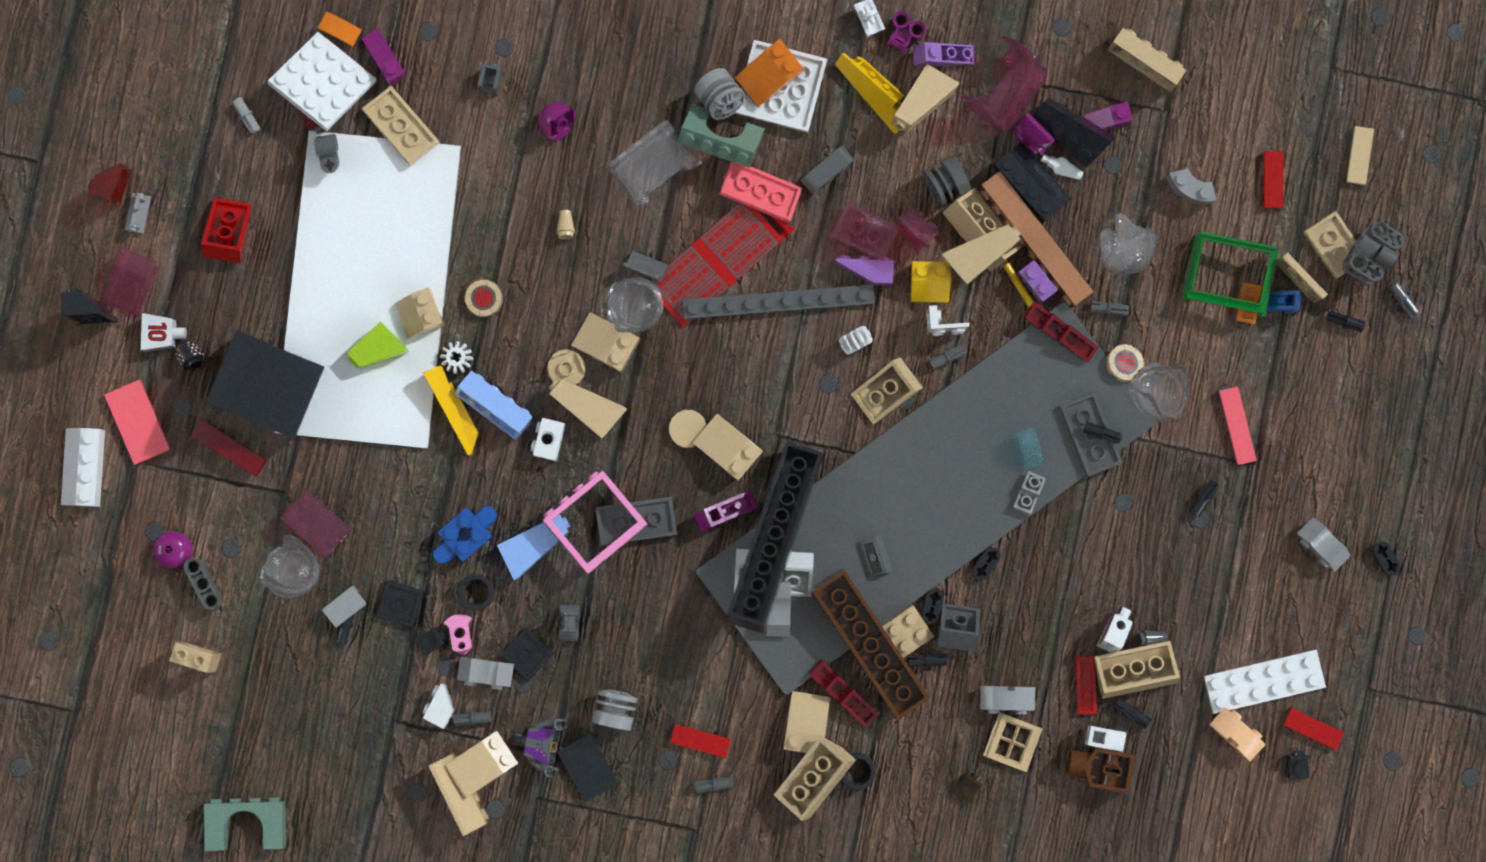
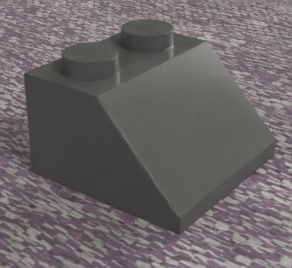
M943 603L937 646L975 652L979 638L980 609Z

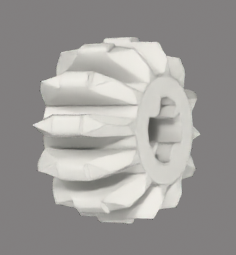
M861 326L840 337L839 342L842 350L846 354H851L870 344L873 339L866 326Z
M456 341L455 347H453V344L450 342L448 343L449 350L445 347L442 349L447 354L440 355V358L446 359L441 364L442 366L448 365L446 368L448 372L453 368V373L457 374L458 368H460V371L464 373V365L468 368L471 367L467 361H473V357L467 355L471 354L472 351L471 349L465 351L467 348L465 343L460 347V342ZM455 353L461 355V358L459 357V362L452 360V358H454L453 355Z

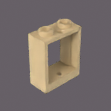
M176 642L170 661L211 673L216 672L221 653L187 642Z

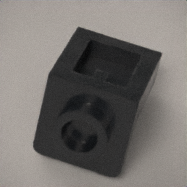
M434 627L416 637L424 655L445 645L444 640L447 639L442 629L439 630L438 627Z
M1294 751L1292 755L1287 756L1289 779L1310 778L1308 764L1310 755L1304 754V751Z

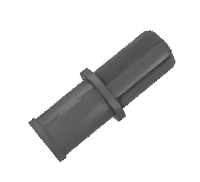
M1399 282L1389 288L1398 301L1397 304L1402 306L1410 318L1419 314V310L1410 299L1411 296L1407 295Z
M1092 300L1090 313L1107 314V316H1110V314L1127 316L1129 306L1111 303V301L1108 303Z
M959 345L948 351L944 350L942 354L928 359L934 371L966 355V349L963 345Z
M471 711V713L453 715L454 726H475V724L492 723L491 711L477 713Z
M732 776L716 779L712 777L713 779L695 781L694 783L697 793L733 789Z

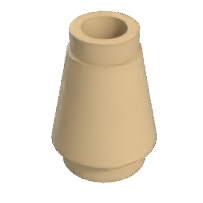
M570 210L560 211L556 231L559 239H572L573 234H575Z

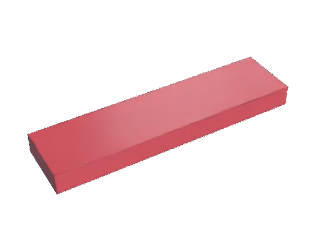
M1238 386L1218 391L1236 464L1241 465L1257 461Z

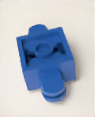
M484 506L476 514H473L467 507L437 532L444 541L433 552L435 560L445 564L457 555L462 562H466L493 538V535L487 528L496 521V510L490 506Z

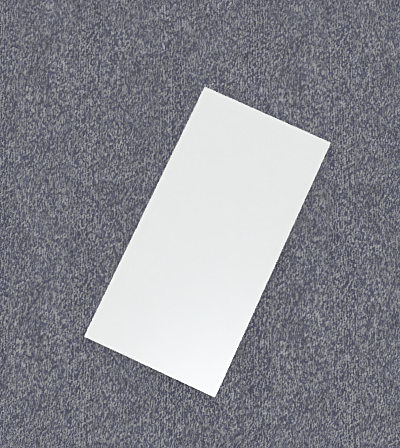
M309 131L284 350L320 364L325 368L297 433L298 436L428 449L434 392L423 372L437 367L441 327L408 339L395 303L414 292L429 287L432 290L441 317L443 316L461 146L438 144L413 165L409 166L386 138L327 132L317 134L315 131ZM336 134L339 167L333 173H326L321 169L319 156H317L315 151L314 139L319 136ZM328 159L327 163L325 164L329 165L330 168H332V166L335 163L331 162L330 159ZM380 321L409 350L407 354L363 369L359 365L355 368L348 360L350 356L347 354Z

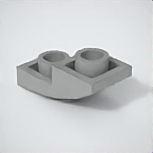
M1028 471L1012 509L1030 516L1046 478Z

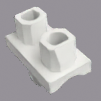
M865 0L854 5L867 37L885 30L873 0Z

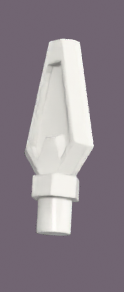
M1043 154L1041 161L1052 168L1057 175L1080 180L1084 173L1064 157L1055 158Z

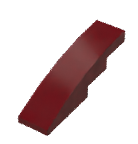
M1033 302L1023 316L1024 319L1086 363H1089L1099 348L1071 325H1067L1037 302Z
M202 419L191 434V436L255 477L258 476L267 462L264 458Z
M820 659L808 672L816 682L865 728L879 715L823 660Z

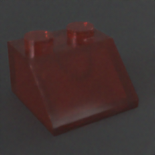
M119 163L96 174L89 183V193L99 200L120 206L132 170Z

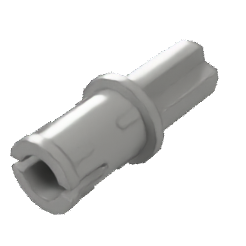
M242 97L235 99L232 105L239 114L240 121L244 122L251 134L257 133L260 127L252 115L253 112L248 109Z

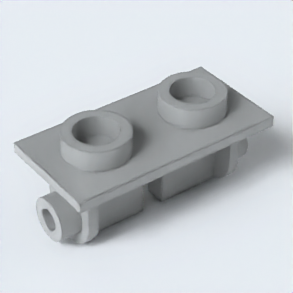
M137 192L132 193L125 225L126 231L144 234L151 196Z

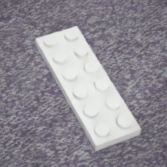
M1317 650L1203 676L1212 714L1220 713L1224 708L1228 710L1237 709L1326 687Z

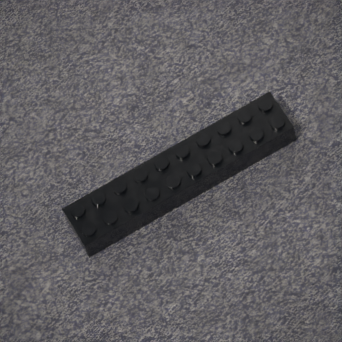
M790 442L785 443L727 613V623L762 634L765 633L822 463L823 452Z

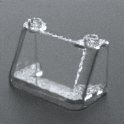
M668 120L663 121L607 165L608 172L636 207L639 204L640 206L645 205L650 200L651 192L680 170L687 172L695 166V157L686 145L677 143L679 135Z

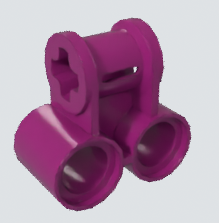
M904 11L894 14L892 27L895 31L887 43L888 46L891 45L900 50L901 54H904L911 40L914 42L921 41L926 32V26L923 22L914 21L910 24V17ZM903 18L906 23L898 25L896 19ZM916 27L920 28L922 33L920 35L913 34L912 29Z

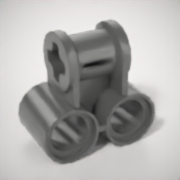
M336 134L316 137L314 139L316 154L319 156L321 169L326 173L335 172L339 167ZM328 159H330L331 162L335 163L332 166V168H330L329 165L325 164L327 163Z
M560 604L559 641L578 642L580 605Z

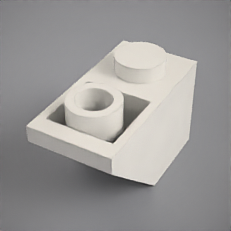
M441 683L440 686H435L431 694L434 698L431 704H426L422 713L425 714L423 719L445 729L454 713V708L447 686Z
M1088 725L1085 744L1123 752L1126 732Z

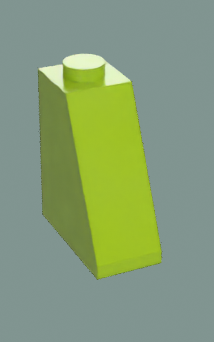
M380 321L347 354L350 356L348 360L355 368L359 365L363 369L407 354L409 350Z

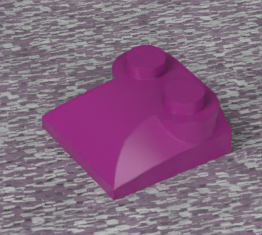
M1029 113L1014 128L1016 132L1014 134L1020 142L1024 141L1028 145V150L1033 155L1038 154L1041 156L1055 141Z

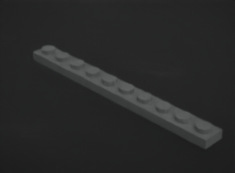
M873 285L684 299L683 309L684 319L867 305L875 304Z

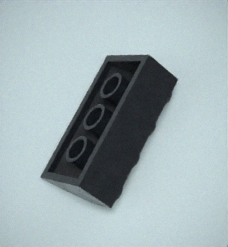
M1019 143L1007 152L992 167L997 173L1000 171L1042 224L1071 200L1069 195L1022 143Z
M68 288L66 292H60L61 316L80 325L118 322V318L103 304L92 298V296L87 295V293L78 291V288Z

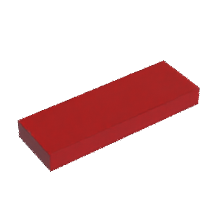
M1264 151L1263 209H1283L1284 151Z
M1075 656L1077 715L1097 714L1095 656Z
M1293 708L1289 709L1283 726L1334 750H1337L1344 735V732Z
M675 724L670 743L726 758L731 739Z

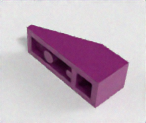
M378 28L362 37L363 42L390 86L407 77Z
M1128 102L1082 115L1086 121L1099 126L1103 131L1128 125L1133 120Z
M749 490L694 514L700 531L703 532L757 508V505Z

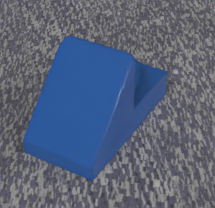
M1301 291L1270 292L1266 312L1284 311L1288 314H1293L1299 311Z

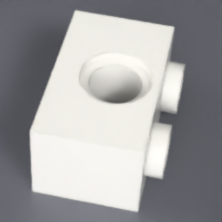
M542 418L541 422L538 421L535 430L538 433L537 440H533L531 446L533 456L557 462L566 424ZM546 434H550L553 437L552 442L548 445L542 442V438Z

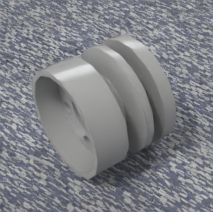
M718 68L705 74L698 81L694 90L696 97L705 105L706 110L715 120H722L733 115L740 109L745 100V93L724 68Z
M612 689L598 690L597 695L605 696L606 698L605 701L596 699V703L604 707L603 710H594L591 722L631 731L634 718L626 715V711L636 710L635 707L628 706V702L637 703L638 698L626 692Z

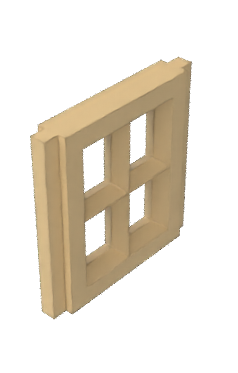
M1000 713L996 718L983 756L1027 772L1042 728ZM1007 722L1016 726L1012 740L1002 736ZM1020 727L1030 731L1026 744L1015 741ZM1000 739L1010 743L1005 757L995 753ZM1013 745L1024 748L1019 762L1009 758Z

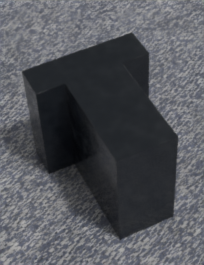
M236 330L206 403L295 439L325 367Z

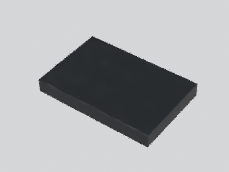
M592 733L557 751L584 802L619 784Z

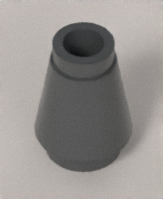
M1142 630V632L1137 634L1138 646L1143 647L1167 642V634L1161 631Z

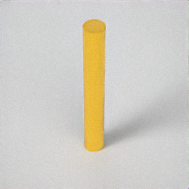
M1008 263L1003 268L1029 308L1034 301L1010 263Z

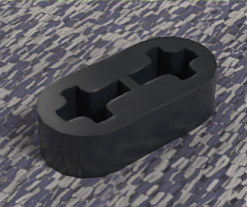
M1386 542L1375 543L1372 547V554L1381 570L1389 576L1398 574L1401 570V565L1389 544ZM1378 546L1385 547L1386 550H1384L1383 552L1386 557H1384L1383 554L1377 553V551L1379 550ZM1386 560H1388L1390 564H1395V567L1393 568L1394 572L1392 570H1387L1389 564Z
M990 547L986 549L972 569V575L975 579H986L1001 559V553L997 548ZM995 551L997 559H992L988 564L986 562L989 558L987 553ZM984 564L987 565L984 569L985 576H977L978 571L976 568H982Z
M933 588L926 594L922 619L927 624H934L939 619L944 600V594L940 589ZM936 591L938 592L937 595L940 596V600H936L934 606L932 605L933 599L930 598V594H934ZM931 607H933V614L936 615L935 619H931V621H928V617L925 616V613H929Z

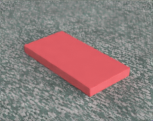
M730 162L719 195L790 223L802 187L751 166L748 168Z
M140 379L104 395L134 465L171 450Z

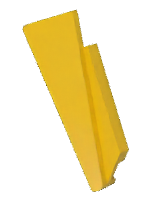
M842 53L835 63L836 67L894 134L899 132L891 124V121L902 103L900 101L905 95L864 58L856 57L855 59H850L846 53Z
M440 365L423 372L467 455L471 456L479 433L461 399L455 395L456 390L452 382L448 383L443 366Z

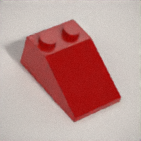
M214 198L201 243L202 257L241 263L252 204Z

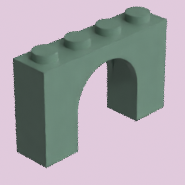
M692 104L682 125L677 143L750 168L760 145L764 128L746 123L740 136L734 138L722 137L711 132L706 126L710 114L706 108Z
M269 797L268 801H260V798H249V802H241V798H231L229 802H222V799H210V803L204 804L205 851H224L228 849V823L231 817L238 811L252 812L260 819L263 826V849L286 848L285 801H280V797Z

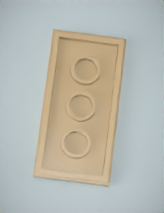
M392 86L362 108L363 113L409 166L413 165L439 144V140Z

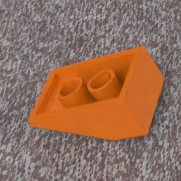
M779 39L752 61L735 79L759 108L803 74L804 68L781 39Z

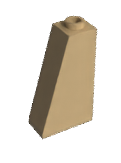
M926 64L894 115L891 124L897 130L908 133L955 93L959 82Z
M1005 225L943 253L942 256L968 285L1021 240L1018 237L1021 233L1014 225L1012 227Z
M563 379L559 382L555 380L549 387L551 390L549 394L600 438L607 434L627 410L622 405Z

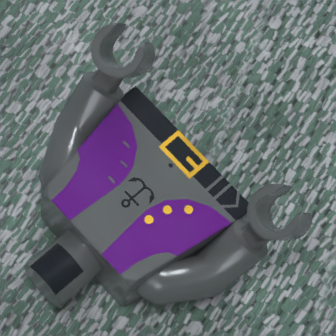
M544 719L534 723L532 728L528 729L527 735L516 733L514 745L525 747L523 755L526 756L527 762L549 778L555 779L556 777L552 776V771L559 770L553 765L555 763L561 730L567 729L562 727V722L567 721V719Z

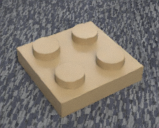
M912 604L882 625L903 658L934 637Z

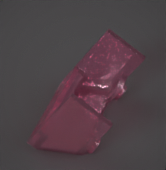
M1003 35L1001 39L1009 47V50L1004 55V64L1008 69L988 98L979 95L972 99L963 94L960 98L974 113L998 129L1009 132L1045 82L1047 70L1024 43Z

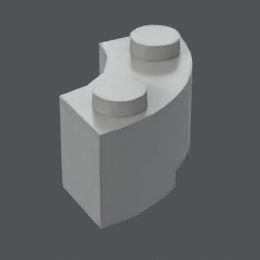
M1189 169L1169 173L1166 177L1172 190L1190 203L1209 205L1217 200L1212 182L1197 180L1191 175Z
M1314 517L1297 533L1301 538L1300 544L1305 549H1310L1320 559L1318 562L1325 569L1329 567L1335 572L1351 556L1346 547L1330 533L1326 526Z
M781 582L766 627L767 636L790 637L791 582Z
M460 657L457 680L464 681V685L476 686V683L490 684L492 689L503 690V686L511 687L514 664Z
M981 686L980 709H987L988 713L1000 714V710H1015V714H1027V711H1035V687Z

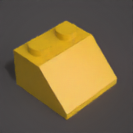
M912 261L911 302L949 303L951 284L950 264L948 262Z

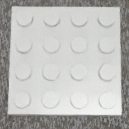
M319 32L268 80L269 86L326 132L376 83L374 76Z
M754 40L747 66L772 44ZM789 49L804 68L803 74L759 108L741 87V90L745 93V100L740 109L734 114L808 133L827 59Z

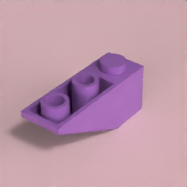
M924 42L913 47L914 66L925 67L926 64L932 67L973 65V45Z
M841 255L840 258H836L835 264L872 285L892 286L894 261H890L889 257H878V260H870L869 256H859V259H851V256Z

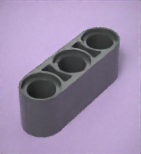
M841 146L807 173L800 181L814 195L855 160Z
M188 559L184 564V570L202 605L209 610L220 608L223 601L205 564L200 559ZM193 562H197L199 566L196 572H192L190 569V565ZM202 579H206L208 583L205 589H201L199 586V582ZM210 596L216 598V604L212 607L208 604Z

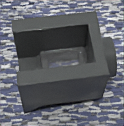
M488 63V65H482L478 82L479 92L498 96L502 68L497 64Z

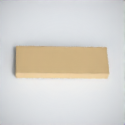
M1354 127L1346 183L1366 185L1374 129Z

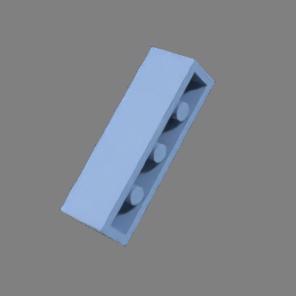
M471 371L457 387L456 396L515 440L531 422L532 416L526 409L516 405L512 398L504 396L496 386L487 383L480 374H475Z

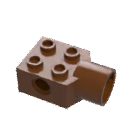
M1093 747L1090 752L1070 749L1066 776L1085 779L1090 787L1129 793L1135 755Z

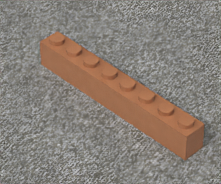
M1000 171L981 185V195L985 200L991 201L993 204L992 209L998 216L1001 214L1005 219V225L1010 227L1014 225L1021 233L1018 236L1021 239L1018 243L1021 246L1025 245L1028 249L1027 254L1032 260L1036 259L1040 265L1039 267L1049 276L1057 291L1060 290L1063 294L1062 299L1068 306L1075 307L1093 293L1090 286Z

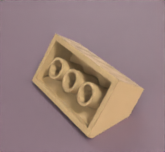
M1122 28L1108 49L1112 54L1169 92L1175 88L1186 71L1180 62L1175 60L1173 62L1167 58L1168 55L1165 52L1157 51L1149 41L1136 37V33L1131 29Z
M976 188L957 199L943 212L947 220L954 226L966 243L1005 226ZM1019 243L1015 244L987 269L991 272L1020 250L1022 246Z
M1171 641L1095 656L1097 680L1102 699L1177 684L1180 679Z
M820 736L774 796L801 821L809 819L856 759L841 746Z
M453 753L429 765V768L462 835L465 836L488 823L486 819L489 817L484 808L481 809L478 804L480 799L477 792L465 799L444 767L458 757H455Z

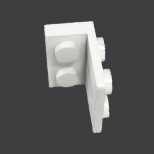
M937 305L929 306L926 310L927 331L932 333L933 336H942L946 332H951L952 335L963 334L969 327V323L938 325L941 322V311L937 310Z

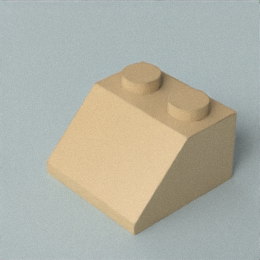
M429 287L414 292L395 303L408 339L445 326L432 290Z

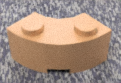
M1224 708L1210 723L1211 727L1248 761H1251L1266 745L1261 740L1262 735L1257 730H1251L1241 721V715L1235 710L1230 712L1227 708Z

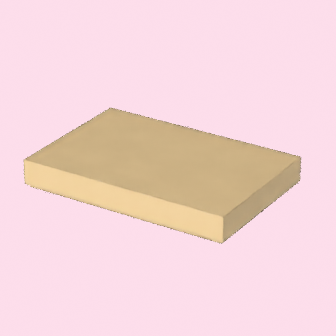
M1335 211L1303 233L1336 280L1345 274L1342 264L1356 240ZM1348 261V262H1347V269H1348V270H1351V268H1350V266H1349V261Z
M1286 253L1277 260L1276 265L1314 304L1328 295L1289 253Z

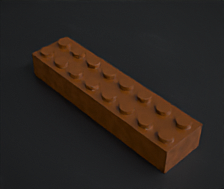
M841 568L810 589L897 720L930 699L844 569Z

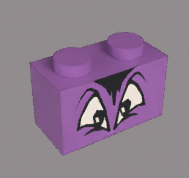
M1035 260L1017 274L1039 304L1043 303L1057 291V288Z

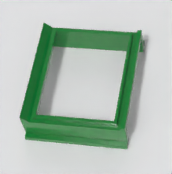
M1200 231V234H1195L1181 301L1189 302L1194 300L1258 313L1257 316L1265 317L1279 250H1276V246ZM1203 240L1270 254L1260 303L1193 290Z

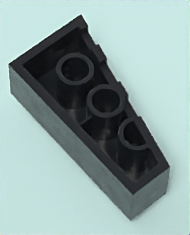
M1051 98L1044 101L1031 115L1085 168L1092 164L1116 138V136L1103 131L1097 125L1091 124L1082 116L1074 114L1070 109Z

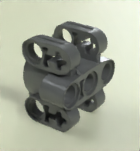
M1382 221L1370 225L1363 230L1342 264L1343 271L1363 285H1370L1381 280L1384 272L1389 270L1399 256L1396 250L1404 245V236ZM1348 261H1349V266H1350V268H1351L1352 271H1349V270L1347 269V262H1348Z

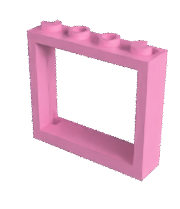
M596 471L588 478L590 481L585 486L580 484L573 490L575 492L574 495L570 498L568 496L564 497L559 502L560 506L557 509L551 508L543 515L545 517L543 523L587 575L647 526L646 521L604 471L600 473ZM602 480L637 523L587 564L552 520Z

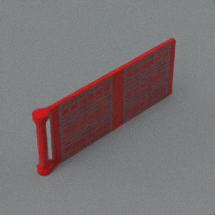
M738 203L668 265L661 283L651 280L647 287L681 326L686 327L695 318L684 319V299L720 297L795 229L786 222L770 216L784 231L779 235L757 210Z

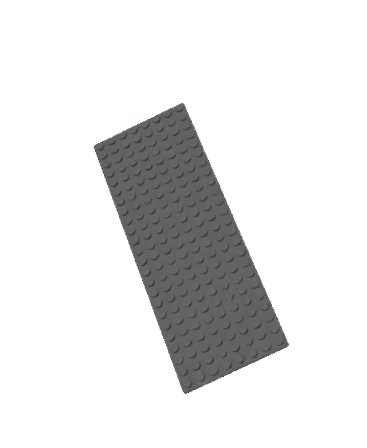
M1062 302L1050 311V313L1056 315L1067 325H1071L1098 346L1066 302ZM1031 325L817 481L813 486L792 552L814 553L812 588L841 568L844 569L880 624L883 625L1030 517L1012 509L1028 471L1046 478L1031 515L1086 476L1059 405L1095 392L1109 428L1122 433L1121 442L1119 444L1115 443L1118 451L1151 428L1155 421L1127 383L1116 380L1108 372L1106 366L1107 356L1100 347L1089 363H1086ZM757 526L696 571L726 615L734 596L736 549H750ZM881 535L893 572L871 579L859 542ZM812 592L811 597L791 596L790 637L767 636V629L762 634L734 625L784 694L791 693L810 679L811 676L808 672L820 659L829 665L849 650Z

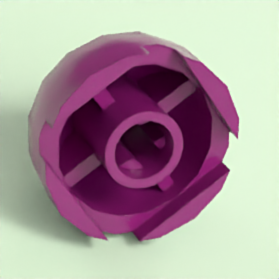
M554 102L542 108L538 124L541 132L548 139L558 141L570 132L568 127L571 123L575 124L577 115L566 104Z
M167 531L156 539L153 546V554L161 566L168 569H179L192 557L193 545L190 538L184 533Z

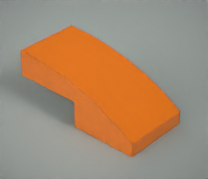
M327 11L317 27L319 30L332 37H336L351 47L354 46L362 29Z
M1243 282L1239 299L1259 303L1263 286ZM1237 309L1236 320L1255 324L1258 313Z

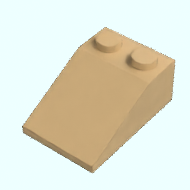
M590 312L571 346L622 373L640 339L623 328Z
M900 357L891 361L851 393V395L874 425L914 396L923 387Z
M718 414L711 419L692 442L735 480H739L763 452L750 439Z
M792 691L783 746L784 750L807 753L820 736L825 738L830 697Z
M496 731L444 767L466 799L517 765L518 762Z

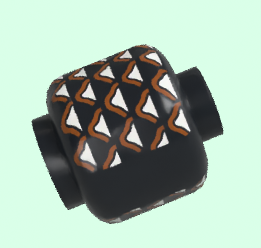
M183 341L178 345L175 352L176 358L184 369L195 370L202 365L204 355L196 342Z

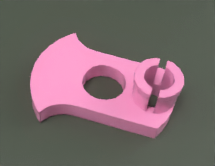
M456 614L449 617L443 624L449 628L452 650L465 655L472 648L469 632V623L472 618L464 614ZM457 629L465 630V635L462 638L455 637L454 633ZM465 645L464 649H459L460 646Z

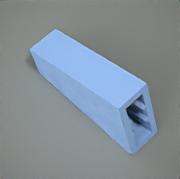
M559 514L552 522L566 536L569 533L567 528L570 525L566 517L562 518ZM541 523L497 546L513 579L517 580L559 541L547 526Z

